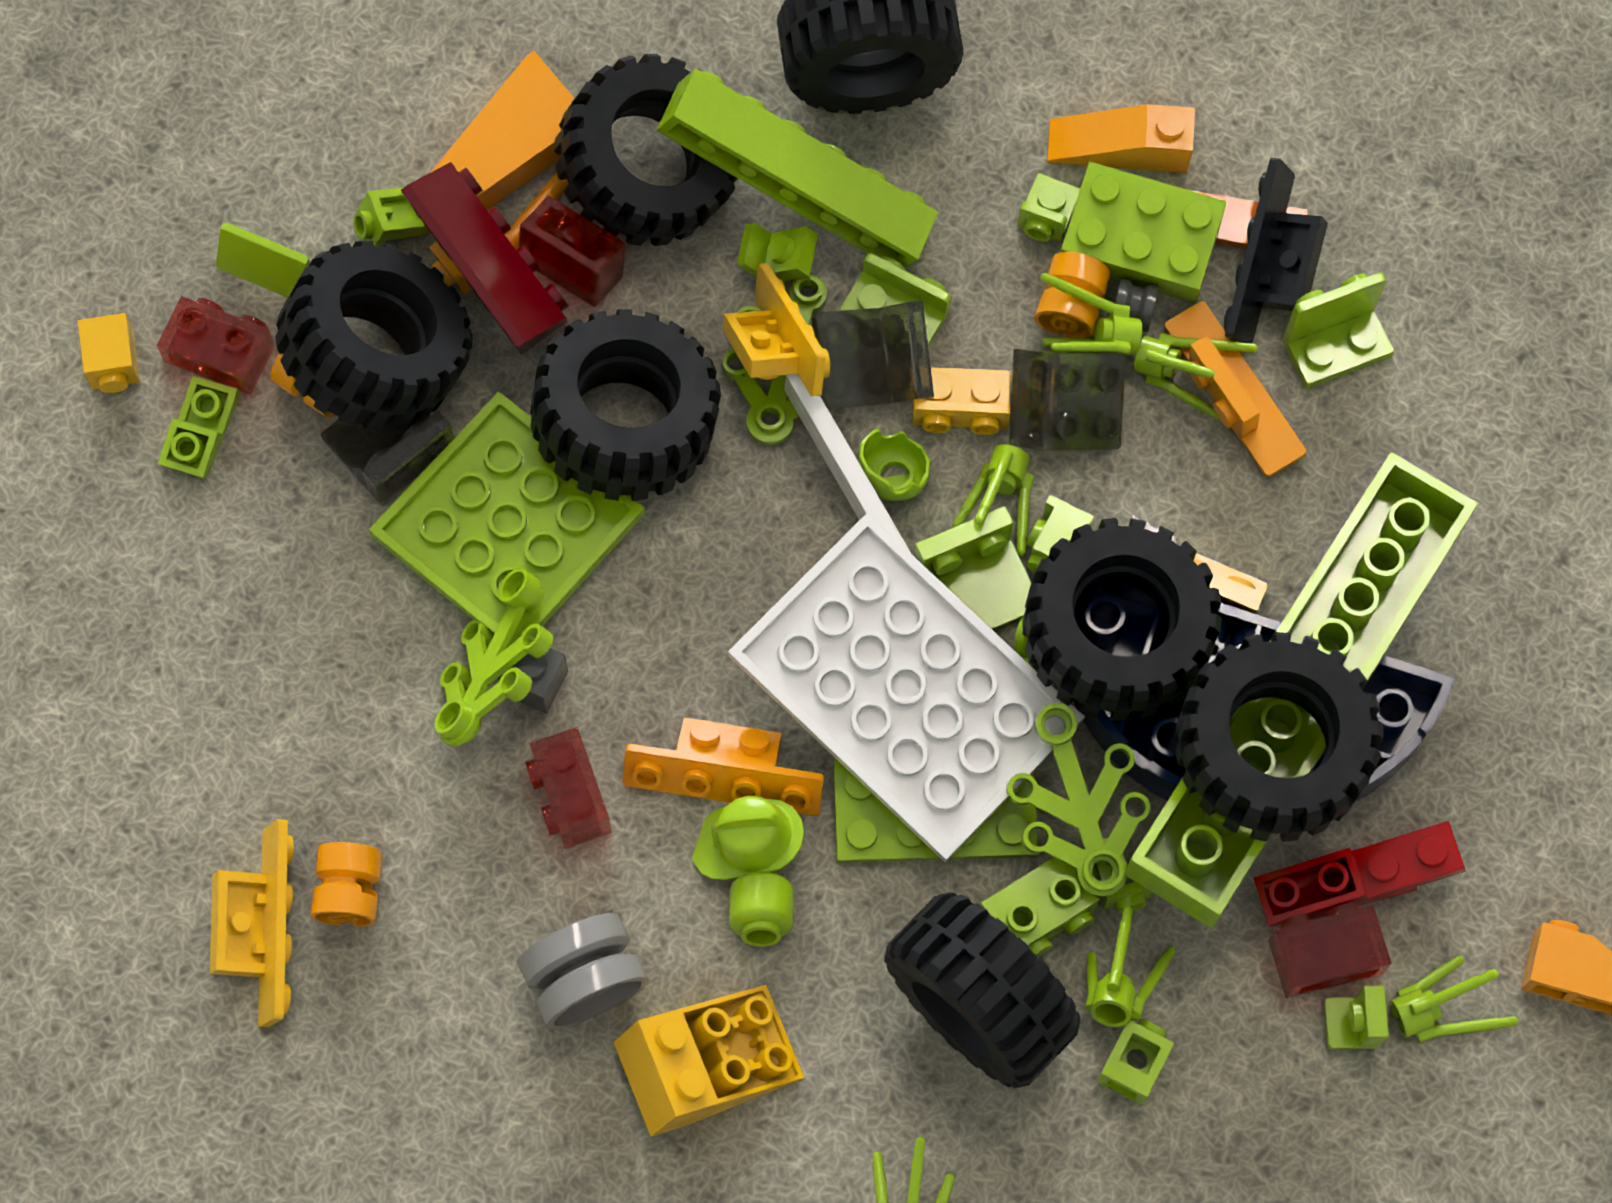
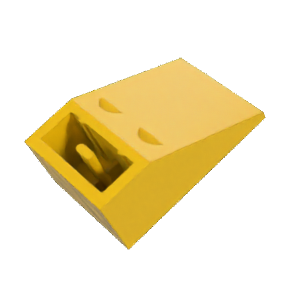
M767 985L638 1020L613 1042L650 1137L688 1126L805 1078Z

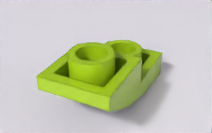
M192 375L178 419L172 418L157 464L205 479L213 465L242 392L236 388Z

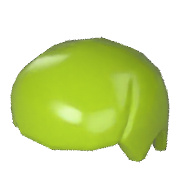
M877 428L872 430L860 443L857 461L880 500H910L923 491L929 480L931 461L923 446L908 438L904 431H899L893 435H882L880 429ZM890 466L902 467L908 473L881 477L882 472Z

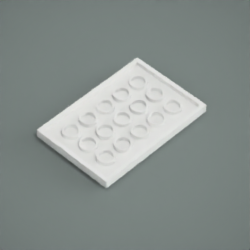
M868 513L728 651V656L945 863L1008 799L1006 788L1010 779L1018 773L1031 775L1053 752L1051 745L1044 743L1038 737L1035 730V721L1045 706L1052 703L1064 704L1056 698L1058 691L1052 685L1045 687L1037 677L1035 669ZM1070 704L1068 707L1075 713L1078 727L1083 722L1085 716ZM1052 717L1046 721V729L1053 735H1059L1064 732V723L1061 719ZM1025 780L1016 781L1013 784V792H1015L1017 788Z

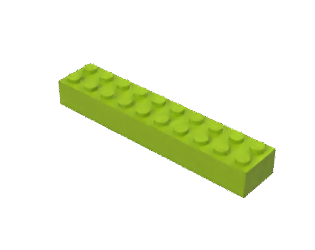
M1390 452L1276 632H1288L1291 634L1290 642L1300 644L1305 636L1320 640L1317 647L1318 650L1329 655L1334 648L1347 657L1343 666L1349 672L1359 668L1365 678L1369 680L1466 526L1478 503ZM1259 698L1249 701L1236 710L1230 723L1231 739L1238 753L1253 768L1270 776L1295 778L1311 773L1326 749L1323 733L1315 719L1302 707L1284 699ZM1181 779L1130 859L1124 875L1210 929H1213L1268 840L1251 839L1252 829L1241 825L1237 833L1223 827L1222 825L1226 817L1218 811H1215L1209 817L1199 807L1202 799L1198 791L1189 793Z

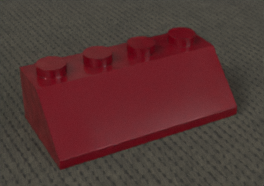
M450 162L401 189V192L503 332L522 355L567 322L562 311L569 306L552 283L544 288L534 272L540 266L527 248L522 245L515 249L505 236L511 230V227L495 206L488 211L485 209L476 196L483 189L470 171L465 167L458 172Z

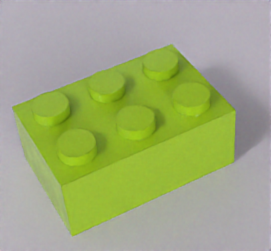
M1089 161L1061 252H1076L1098 259L1111 270L1110 279L1121 281V278L1131 279L1134 285L1145 287L1148 284L1158 285L1157 293L1196 304L1227 201Z

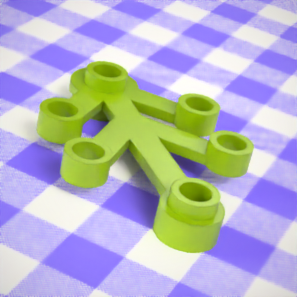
M814 275L794 280L789 290V297L792 302L795 301L798 304L800 314L807 325L810 324L812 314L820 312L827 302V287L823 280ZM811 286L816 289L817 293L814 296L806 297L800 293V290L803 287ZM744 306L738 310V312L761 311L755 306ZM835 330L830 334L828 343L822 346V348L828 351L830 365L837 361H849L855 355L856 338L849 330ZM839 340H845L851 347L846 351H839L833 345ZM734 349L728 350L722 359L723 372L728 379L736 383L750 406L746 416V426L749 434L757 442L766 445H775L785 441L793 431L794 420L799 418L791 401H787L788 396L784 391L786 375H780L778 378L772 379L768 396H766L755 378H750L745 368L733 370L728 366L732 360L739 359ZM830 372L829 377L824 378L823 385L825 383H833L838 387V390L833 394H826L822 391L820 397L826 405L836 404L842 399L844 394L843 379L837 373ZM766 414H774L779 418V421L774 425H766L761 419Z
M523 567L512 570L500 585L499 598L508 607L495 634L482 622L475 619L470 621L461 634V642L466 645L470 670L459 662H453L441 674L440 685L445 689L447 703L443 705L436 716L435 730L440 734L442 742L450 747H458L474 739L481 727L480 719L506 698L512 702H519L524 699L531 689L532 679L520 669L511 667L527 654L534 658L542 657L552 646L553 634L538 623L528 626L521 637L508 646L524 611L531 612L535 610L544 597V589L541 587L540 579ZM502 675L499 683L486 692L488 686Z
M1052 703L1045 706L1038 714L1035 721V730L1041 741L1052 747L1068 800L1037 784L1035 778L1027 773H1018L1010 779L1006 788L1007 796L1017 805L1031 804L1078 829L1084 849L1054 836L1050 826L1040 821L1032 822L1024 829L1022 843L1031 853L1039 854L1045 852L1077 869L1078 881L1088 893L1099 897L1110 896L1118 892L1127 880V876L1124 874L1128 865L1122 854L1138 823L1145 820L1151 810L1150 801L1140 792L1126 794L1119 803L1120 818L1104 843L1098 822L1122 775L1129 772L1135 763L1134 752L1129 746L1122 743L1110 746L1103 756L1104 767L1089 794L1071 741V737L1077 729L1076 715L1068 706L1061 703ZM1052 717L1061 719L1064 723V732L1059 735L1049 733L1046 729V721ZM1113 751L1124 752L1128 757L1127 766L1121 769L1115 768L1110 762V754ZM1018 780L1027 781L1032 788L1031 795L1027 798L1016 796L1013 792V784ZM1129 799H1137L1143 804L1144 811L1141 816L1132 817L1126 812L1125 805ZM1035 828L1042 829L1047 835L1046 844L1041 847L1033 846L1028 839L1030 830ZM1104 862L1110 867L1111 876L1108 880L1100 881L1094 877L1092 869L1095 863Z

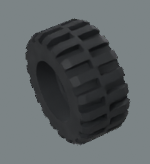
M785 0L777 16L786 84L801 101L804 100L809 106L816 109L822 106L828 112L838 113L840 110L848 111L849 114H862V111L868 110L881 112L897 105L899 107L910 105L912 100L917 98L925 99L932 95L936 88L942 89L949 83L951 77L955 76L964 55L955 0Z
M644 54L638 63L635 57L627 56L618 59L613 67L604 66L594 74L589 82H586L565 111L559 123L561 131L555 138L554 152L557 155H562L555 164L558 179H567L569 183L563 192L570 204L576 201L580 203L584 210L579 215L589 225L595 219L604 226L601 233L612 239H615L621 233L627 235V244L641 246L648 238H650L653 246L667 245L674 237L682 240L692 235L699 226L702 227L729 199L735 190L734 183L738 178L683 146L682 149L686 158V177L680 184L672 186L653 185L638 179L623 166L616 155L611 133L613 123L617 119L627 116L647 117L660 123L678 83L690 73V71L684 69L686 62L671 57L668 63H662L659 54Z
M357 241L353 247H351L350 243H342L331 247L329 251L319 253L311 260L309 266L303 270L279 313L276 323L278 329L275 336L276 347L279 354H284L280 361L287 376L293 375L296 379L294 387L303 397L310 396L315 401L314 407L323 414L329 411L339 417L338 422L348 426H353L354 423L363 424V430L380 431L383 426H386L388 431L406 429L409 424L416 425L426 420L431 412H435L465 369L470 358L469 351L472 348L473 339L471 329L468 328L471 323L466 307L459 306L461 298L454 286L448 287L444 283V275L436 267L430 269L421 263L422 257L413 252H410L408 255L398 251V246L388 243L377 247L374 246L373 241ZM344 317L363 319L381 327L397 341L404 355L385 353L369 346L354 334Z
M617 309L616 315L607 316L606 311L589 314L587 323H583L581 319L575 320L565 327L564 336L562 334L555 335L547 345L546 354L540 357L536 369L530 411L532 415L531 430L533 438L539 442L538 451L545 462L549 464L554 461L556 462L554 472L567 482L573 478L578 482L577 489L590 495L593 490L605 493L604 499L619 501L620 495H631L632 501L648 499L649 492L654 490L657 495H663L674 490L676 480L679 483H685L693 476L696 466L702 464L708 454L721 398L720 383L715 379L717 370L711 358L708 356L703 358L705 348L693 336L689 339L683 336L684 328L672 321L669 325L660 322L659 315L645 312V316L632 315V310ZM628 383L639 386L656 396L666 408L668 415L648 426L637 428L620 427L597 417L589 410L581 397L591 389L603 384Z
M1117 518L1102 519L1096 531H1093L1090 525L1085 524L1073 530L1070 541L1061 538L1051 547L1048 558L1042 559L1038 565L1025 604L1022 635L1028 638L1025 651L1029 662L1034 664L1038 662L1039 664L1037 677L1045 687H1049L1054 683L1059 688L1056 698L1069 706L1073 700H1076L1085 705L1083 714L1097 718L1099 710L1111 712V721H1126L1129 713L1137 711L1138 716L1143 719L1156 715L1159 706L1162 704L1169 709L1181 701L1184 692L1193 686L1197 674L1206 662L1208 663L1220 633L1222 618L1217 613L1221 606L1219 589L1209 587L1213 574L1207 563L1196 565L1194 558L1197 550L1187 541L1179 546L1171 541L1174 532L1162 526L1159 527L1157 533L1145 529L1146 521L1131 518L1129 526H1118ZM1105 584H1123L1137 588L1150 596L1162 610L1168 626L1166 638L1160 647L1143 655L1119 656L1103 651L1092 644L1077 625L1074 609L1078 598L1086 591Z
M1274 632L1270 642H1263L1260 634L1245 637L1238 649L1229 644L1217 652L1214 662H1206L1197 674L1193 686L1190 687L1177 722L1175 734L1179 738L1175 750L1177 765L1185 767L1186 772L1182 780L1189 793L1198 791L1202 796L1199 807L1209 817L1215 811H1218L1226 817L1222 826L1237 833L1240 825L1252 829L1251 839L1267 841L1270 834H1280L1282 842L1298 840L1301 833L1305 831L1314 836L1326 830L1331 821L1342 819L1350 811L1355 801L1359 799L1377 768L1381 755L1378 751V746L1383 740V723L1375 721L1380 707L1375 694L1365 695L1363 692V688L1368 680L1359 668L1349 672L1343 666L1347 657L1334 648L1328 655L1317 649L1320 640L1308 636L1304 637L1301 644L1290 642L1291 634L1288 632ZM1259 698L1284 699L1302 707L1315 719L1323 733L1326 752L1321 764L1313 772L1295 778L1274 777L1253 768L1238 753L1231 739L1230 723L1236 710L1241 705Z
M949 892L935 896L887 945L884 957L887 964L886 968L889 974L895 978V984L908 997L909 1002L916 1011L923 1015L927 1020L926 1022L935 1031H938L951 1047L964 1055L967 1061L976 1068L979 1067L993 1080H999L1006 1087L1020 1088L1030 1085L1078 1035L1080 1014L1076 1011L1073 999L1066 994V989L1060 980L1053 976L1049 971L1050 968L1044 961L1038 958L1020 937L1013 934L1006 924L990 915L987 909L978 903H972L969 898L963 895Z

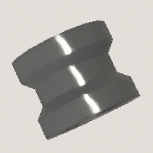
M1121 278L1115 304L1130 306L1129 317L1139 318L1142 323V331L1148 332L1159 286L1148 284L1145 287L1134 285L1131 279Z

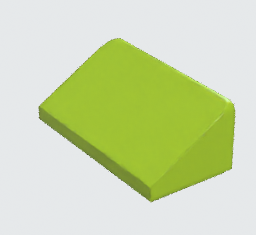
M223 223L220 228L216 268L288 298L303 270L309 266V257L230 223Z

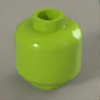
M774 871L771 873H748L732 882L729 890L728 922L731 930L741 937L742 941L752 946H771L778 943L782 937L791 931L794 925L795 892L790 881Z

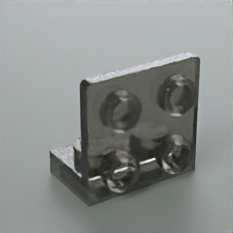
M923 301L904 302L881 308L829 311L812 314L811 322L815 338L820 346L828 351L830 358V374L828 378L823 380L822 395L820 396L828 410L903 403L934 397Z
M1014 349L1009 445L1041 451L1119 449L1121 447L1125 354L1113 352L1069 353L1036 349Z
M437 411L432 416L429 415L428 418L424 417L415 421L412 425L409 424L406 429L388 431L386 426H383L380 431L363 430V424L354 423L353 426H348L335 421L321 433V438L382 506L417 478L454 439L451 424Z

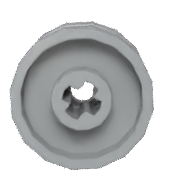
M605 913L595 915L570 924L536 942L518 958L517 963L528 988L544 990L537 999L536 1005L548 1030L572 1027L631 999L649 983L638 955L622 953L630 941L618 914Z

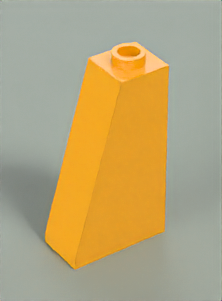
M532 51L523 59L431 172L450 162L458 172L466 167L483 189L482 192L476 195L486 210L561 158L562 155H557L554 152L555 138L561 131L559 123L574 97L538 54Z

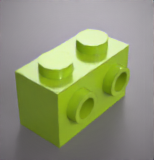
M1053 857L981 902V906L987 909L994 918H998L1006 924L1009 930L1017 937H1020L1039 958L1053 947L1049 940L1064 930L1067 931L1069 936H1072L1089 926L1095 920L1091 913L1096 911L1100 899L1098 896H1094L1082 888L1077 878V869Z

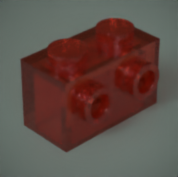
M548 195L520 224L519 247L524 245L540 266L537 272L591 306L596 307L623 278L626 243Z
M181 296L157 343V347L165 363L251 395L275 344L267 325L258 318L243 314L239 318L224 312L221 306L211 300L198 298L196 302Z
M578 727L531 742L530 747L533 759L525 761V765L534 790L544 788L549 805L540 808L549 835L552 836L559 833L564 849L612 833L610 818Z
M1356 902L1346 903L1329 909L1327 911L1329 916L1310 921L1307 914H1302L1279 922L1280 928L1275 929L1268 941L1285 998L1368 979L1385 973L1392 963L1374 905L1358 909Z

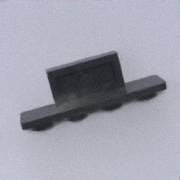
M1270 158L1267 172L1262 174L1259 181L1258 193L1260 199L1255 217H1252L1248 224V246L1244 261L1239 263L1236 270L1235 280L1237 288L1233 304L1227 309L1224 317L1225 336L1230 341L1253 343L1262 308L1293 311L1297 300L1311 292L1328 223L1322 216L1286 213L1295 174L1280 158Z

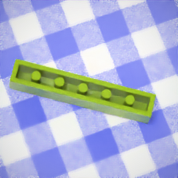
M697 68L692 70L678 83L656 130L866 254L872 253L879 258L881 256L891 257L904 268L919 259L938 215V211L926 205L925 200L918 194L899 189L886 181L885 176L879 171L862 167L847 158L840 148L831 144H823L808 135L805 129L798 123L781 119L766 110L759 100L750 96H742L725 86L723 80L717 75L700 71Z

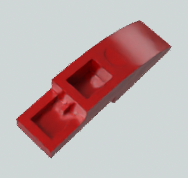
M1446 821L1353 851L1349 847L1266 873L1253 879L1268 926L1273 927L1309 920L1417 891L1418 886L1466 871L1450 822Z

